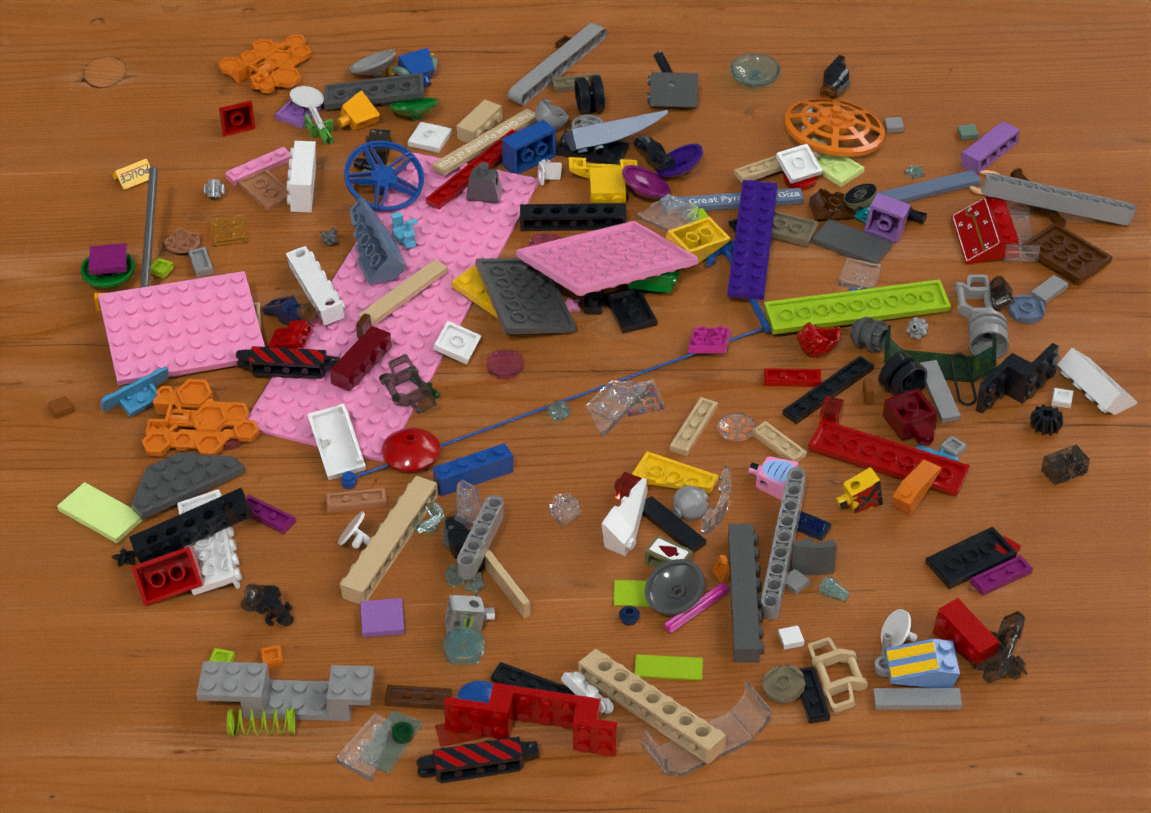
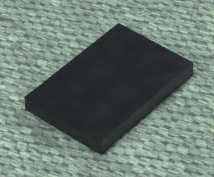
M628 288L604 294V299L623 334L657 326L658 321L641 290Z

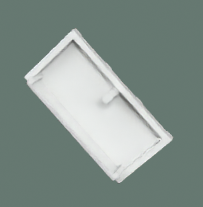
M345 404L307 414L328 480L339 478L347 471L357 473L366 470Z

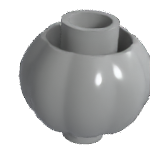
M691 485L683 486L676 491L673 497L674 508L672 511L679 518L687 521H697L703 518L708 510V495L702 488Z

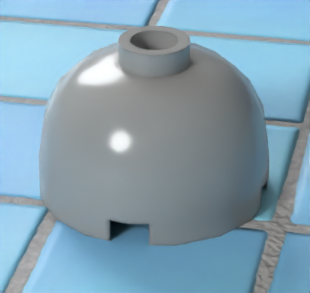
M541 99L535 109L536 120L538 122L545 120L554 129L559 130L568 121L569 115L561 107L553 106V102Z

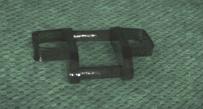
M403 354L388 362L391 373L380 375L379 380L382 385H385L392 396L391 400L394 405L411 406L417 414L423 413L437 405L430 388L424 384L419 376L417 367L413 365L407 354ZM408 363V368L395 373L394 368L396 366ZM413 379L418 389L404 394L398 393L394 386ZM427 397L430 399V401L420 406L415 404Z
M1020 611L1005 616L1001 621L998 633L990 631L999 640L998 646L1007 644L1005 651L984 660L978 665L971 662L972 668L984 671L982 678L987 683L1004 678L1012 664L1013 652L1017 640L1022 635L1025 616Z

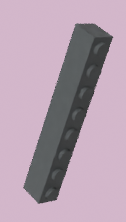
M729 524L728 527L734 663H759V655L764 653V643L759 641V638L763 637V626L758 623L762 622V609H758V606H761V593H757V590H760V578H756V575H759V563H755V560H758V547H754V544H757V532H753V524Z

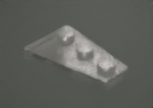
M461 480L457 484L455 520L472 528L482 508V503L477 487Z

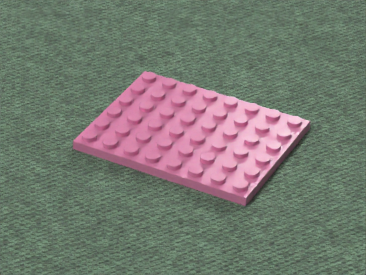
M636 221L516 250V257L578 296H584L590 292H599L605 288H614L620 284H630L635 280H645L647 277L660 276L662 273L675 272L677 269L690 268V266L698 264L697 256Z
M245 271L98 295L117 385L134 383L140 377H145L154 370L165 366L168 368V377L236 366L238 361L236 351L251 350L252 346L265 347Z

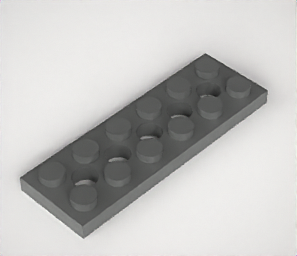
M423 73L328 84L324 88L325 110L342 108L347 101L361 90L372 104L424 98Z

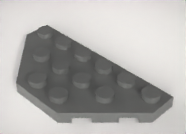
M187 452L177 453L146 467L131 503L132 510L143 520L244 474L245 467L235 457L201 455Z

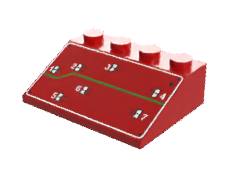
M986 196L951 216L966 265L1019 256V239L1006 200Z

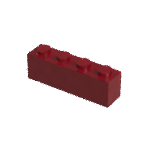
M371 326L330 369L331 384L347 391H351L357 386L360 380L370 372L371 368L381 360L383 355L390 351L392 347L391 333Z

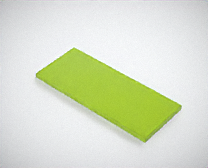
M636 654L635 674L641 678L702 681L703 658Z

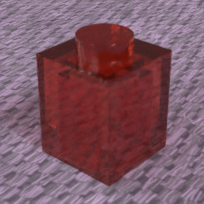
M825 396L820 410L819 425L822 419L840 424L844 410L843 399Z
M624 472L621 478H618L614 484L616 499L621 500L624 496L629 497L631 489L642 478Z

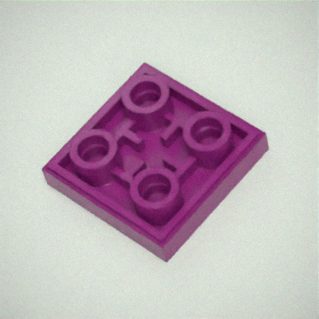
M126 243L90 246V275L126 272Z

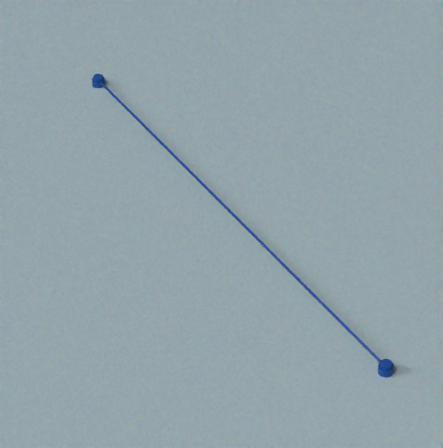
M851 288L848 291H854L857 289ZM762 327L751 332L742 334L740 336L729 339V342L764 329ZM690 353L674 360L651 367L641 372L632 374L630 376L621 378L619 380L610 382L608 384L599 386L597 388L588 390L586 392L577 394L575 396L566 398L564 400L555 402L553 404L544 406L542 408L533 410L531 412L522 414L520 416L511 418L509 420L467 434L457 439L440 444V447L457 442L459 440L476 435L478 433L490 430L500 425L509 423L511 421L520 419L522 417L531 415L533 413L542 411L544 409L553 407L555 405L564 403L566 401L575 399L577 397L586 395L588 393L608 387L610 385L616 384L618 382L627 380L629 378L638 376L640 374L649 372L651 370L660 368L662 366L671 364L673 362L682 360L684 358L693 356L698 353ZM385 464L358 475L351 471L344 472L341 476V485L345 489H353L357 486L358 477L388 467L389 465Z

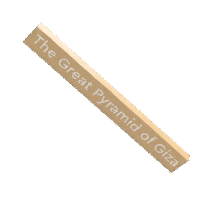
M525 109L432 163V169L445 176L479 156L511 129L520 131L537 121L535 112Z

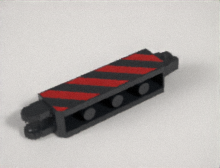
M252 346L251 350L236 351L237 366L250 369V373L253 376L322 379L325 377L326 372L330 371L340 360V357L328 356L327 350Z
M519 736L507 737L499 740L432 750V755L419 757L416 764L418 776L422 778L436 776V781L442 784L519 772L524 767L523 761L539 757V750L536 741L520 742Z

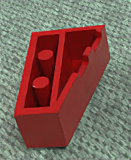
M959 598L938 609L932 631L935 636L941 640L953 641L954 649L975 665L996 654L999 640Z

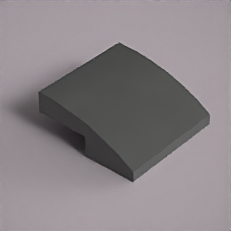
M812 538L792 542L790 571L796 569L803 575L834 573L837 550L835 540L814 544Z

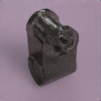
M1002 276L994 277L989 283L991 303L996 311H1000L1002 307L1008 304L1013 305L1015 299L1013 297V289Z
M246 585L244 588L245 597L241 600V607L246 611L255 612L256 605L264 599V596L270 590L277 586ZM265 606L262 607L264 612H271Z

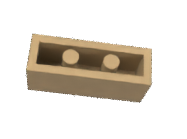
M488 100L482 101L457 125V139L469 143L491 130L503 118L502 106Z

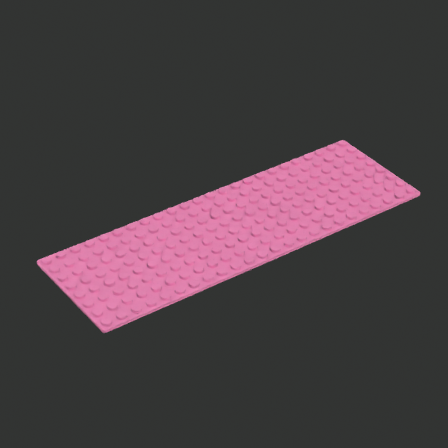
M413 153L421 163L424 172V185L421 194L414 203L402 210L393 212L375 211L397 245L407 267L394 280L372 285L368 284L358 263L360 255L356 251V245L358 244L356 241L331 282L333 290H336L339 295V300L342 299L346 310H343L345 318L324 326L314 309V317L308 322L311 325L312 333L304 349L327 350L328 356L340 357L341 359L358 341L356 324L359 321L358 314L434 259L447 266L448 272L374 325L391 333L392 347L351 391L331 384L330 371H327L322 379L272 377L247 420H255L260 433L317 446L307 414L345 404L363 458L385 462L382 457L383 442L393 432L405 428L423 395L420 392L421 388L412 383L408 376L413 373L426 383L431 381L445 356L433 350L440 333L447 321L461 326L474 303L451 287V282L475 265L477 258H499L520 219V204L529 203L539 185L538 179L497 170L502 187L499 203L466 199L467 187L439 210L426 204V198L468 164L465 163L444 176L432 169V163L441 158ZM410 162L397 176L418 187V173L414 164ZM390 188L384 206L402 204L412 196ZM401 212L404 225L407 220L417 219L418 224L412 226L415 230L414 241L416 242V247L406 250L403 244H398L392 234L393 228L391 227L392 218L390 214ZM330 301L327 302L325 305L330 306L333 304Z

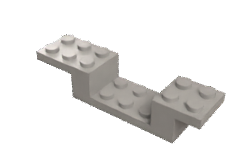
M203 661L197 690V700L241 702L243 718H250L252 708L254 718L262 719V709L264 708L265 718L273 719L274 708H276L277 719H285L286 707L288 711L290 707H293L295 710V720L351 721L353 705L370 706L375 668L374 666L331 665L329 681L270 680L267 663Z

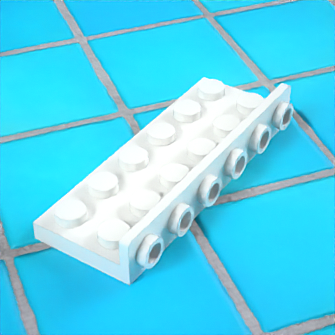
M218 489L179 502V515L222 496L220 490ZM232 526L185 546H194L204 584L203 586L191 589L193 595L233 583L236 589L241 588L239 580H242V575L239 568H237V565L240 563L237 554L234 553L237 550L234 539H232V536H234Z

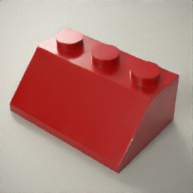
M193 545L131 567L144 606L204 585L200 563Z

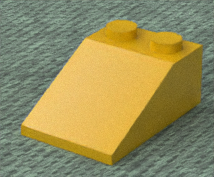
M706 217L668 230L665 239L697 256L699 264L728 243L731 238L710 217Z

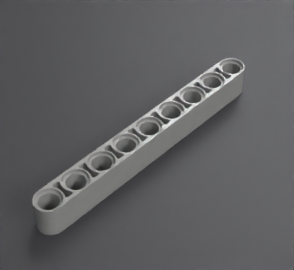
M595 23L587 25L512 86L508 92V99L521 106L526 105L552 83V78H559L606 38L607 29Z
M994 173L986 174L981 187V192L990 197L1121 225H1130L1137 210V207L1129 202Z
M793 467L787 473L761 597L762 616L768 620H774L779 617L791 563L792 542H795L806 489V474L804 469L800 467Z

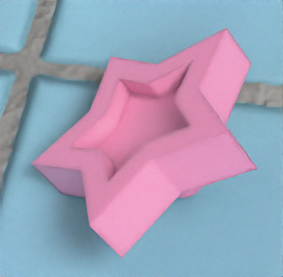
M568 297L565 304L569 312H580L579 305L581 300H573Z

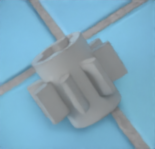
M210 179L208 184H204V193L208 194L210 199H220L221 194H225V186L221 184V180Z

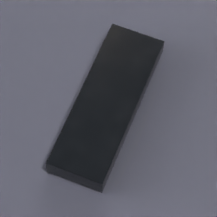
M814 666L800 668L805 680V688L800 698L808 723L830 721V713Z

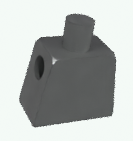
M481 162L478 164V167L472 169L466 199L499 203L502 187L498 171L488 169V164Z

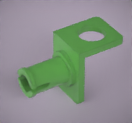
M305 114V126L311 137L321 136L325 145H328V142L332 144L334 138L330 133L333 132V120L323 121L324 127L320 129L317 127V124L312 123L308 114Z

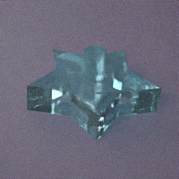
M911 164L909 169L904 170V174L911 176L912 180L917 177H924L922 172L923 166L917 167Z
M478 573L472 579H468L463 590L472 591L477 596L480 589L487 587L482 582V574Z

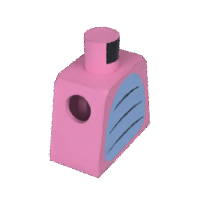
M769 456L762 465L752 462L749 467V474L756 476V487L782 500L787 473L791 468L798 467L799 463Z

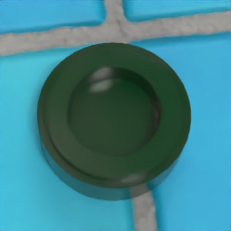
M398 722L392 727V738L395 742L406 744L413 739L414 730L411 724Z

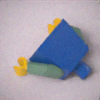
M427 47L400 55L398 66L394 63L392 64L393 67H387V71L391 76L396 74L400 76L423 73L424 88H427L431 85L430 79L433 78V74L437 69L438 59L434 56V53L430 55Z

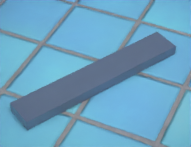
M969 170L879 193L906 203L980 185L981 179L974 170Z

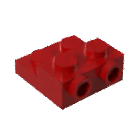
M307 320L290 321L287 328L275 330L268 347L304 349L312 333L311 325L308 324Z

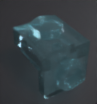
M436 501L425 506L431 516L416 525L419 533L426 530L428 533L438 528L437 524L446 518L443 508Z

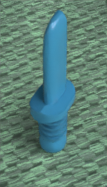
M916 446V449L959 462L957 456L945 453V449L937 451L925 446Z

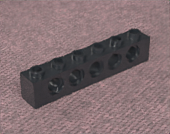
M626 203L520 204V231H592L626 223Z
M241 487L134 534L129 538L136 557L142 563L181 549L251 518L254 514Z

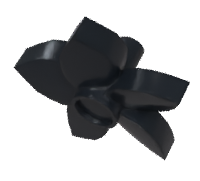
M122 548L120 554L112 555V559L118 560V567L125 562L126 564L133 565V558L136 555L134 551L130 550L127 552V550Z

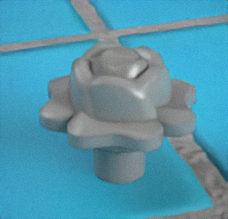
M914 317L913 321L910 320L908 322L907 332L910 333L911 338L921 339L922 335H927L929 325L925 323L926 320L924 318Z

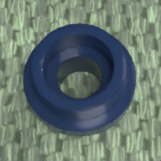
M633 606L623 607L619 611V619L624 625L631 626L639 620V610Z

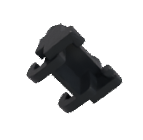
M277 587L270 590L264 596V599L256 605V611L259 614H264L263 606L271 611L265 617V622L269 626L274 625L271 620L273 617L277 618L276 621L279 624L290 626L294 621L293 616L290 614L293 607L289 602H286L284 605L277 597H280L282 593Z

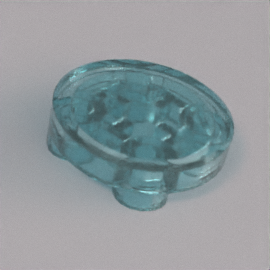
M461 627L453 629L443 639V652L450 664H477L480 662L481 656L485 651L483 635L473 628Z

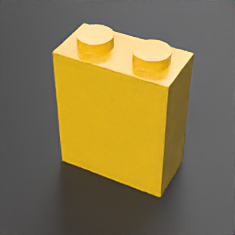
M624 166L590 167L591 203H626V185L622 176Z

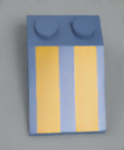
M928 639L887 647L884 650L891 684L927 688H953L960 675L954 644L950 640Z

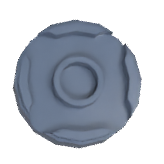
M1019 295L1009 302L1008 313L1011 318L1020 323H1037L1045 316V304L1042 300L1039 299L1038 301L1035 299V296Z

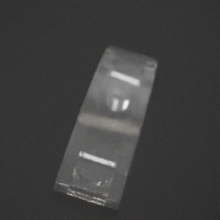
M724 466L719 478V493L722 494L716 508L707 507L703 516L701 534L703 535L715 529L729 509L732 489V476L729 466Z

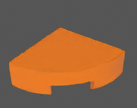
M719 555L711 572L720 583L724 582L727 584L730 577L729 562L725 555Z

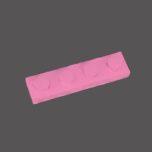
M285 147L279 148L226 171L225 177L233 186H236L237 181L265 168L270 171L289 163L290 152Z

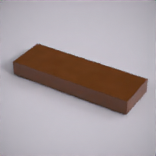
M388 685L385 706L444 710L443 703L445 697H451L452 690L451 688Z

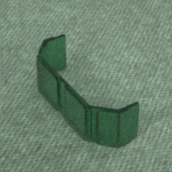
M888 325V332L885 335L884 363L892 356L901 352L909 354L918 363L937 360L945 380L954 381L949 362L953 354L903 350L890 338L891 325ZM995 334L992 337L991 347L975 356L966 355L974 382H977L979 378L988 376L996 367L997 341ZM959 355L953 357L952 362L956 380L970 382L965 358Z

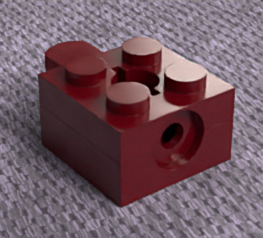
M919 389L884 400L883 417L902 441L915 437L920 445H930L934 441V430L936 429L938 412Z

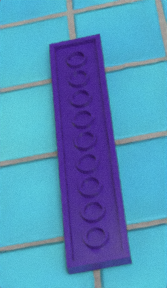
M743 180L727 297L764 300L778 183Z

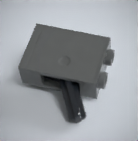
M663 52L655 53L653 56L661 72H651V76H648V86H651V91L647 92V102L650 103V106L697 107L698 73H673Z

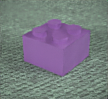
M877 193L870 206L864 232L898 243L904 232L911 205Z

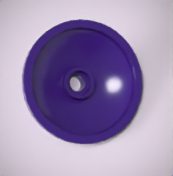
M687 144L669 152L668 155L672 156L676 163L662 172L655 169L657 174L665 178L689 174L702 158V146L700 144Z

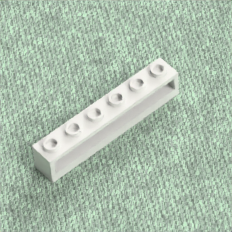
M304 246L285 253L289 268L324 326L345 318L343 310H346L342 299L339 300L337 291L333 290L331 281L327 280L325 271L321 270V266L315 260L313 252H309L307 247ZM330 301L333 304L330 306L325 305L327 302Z

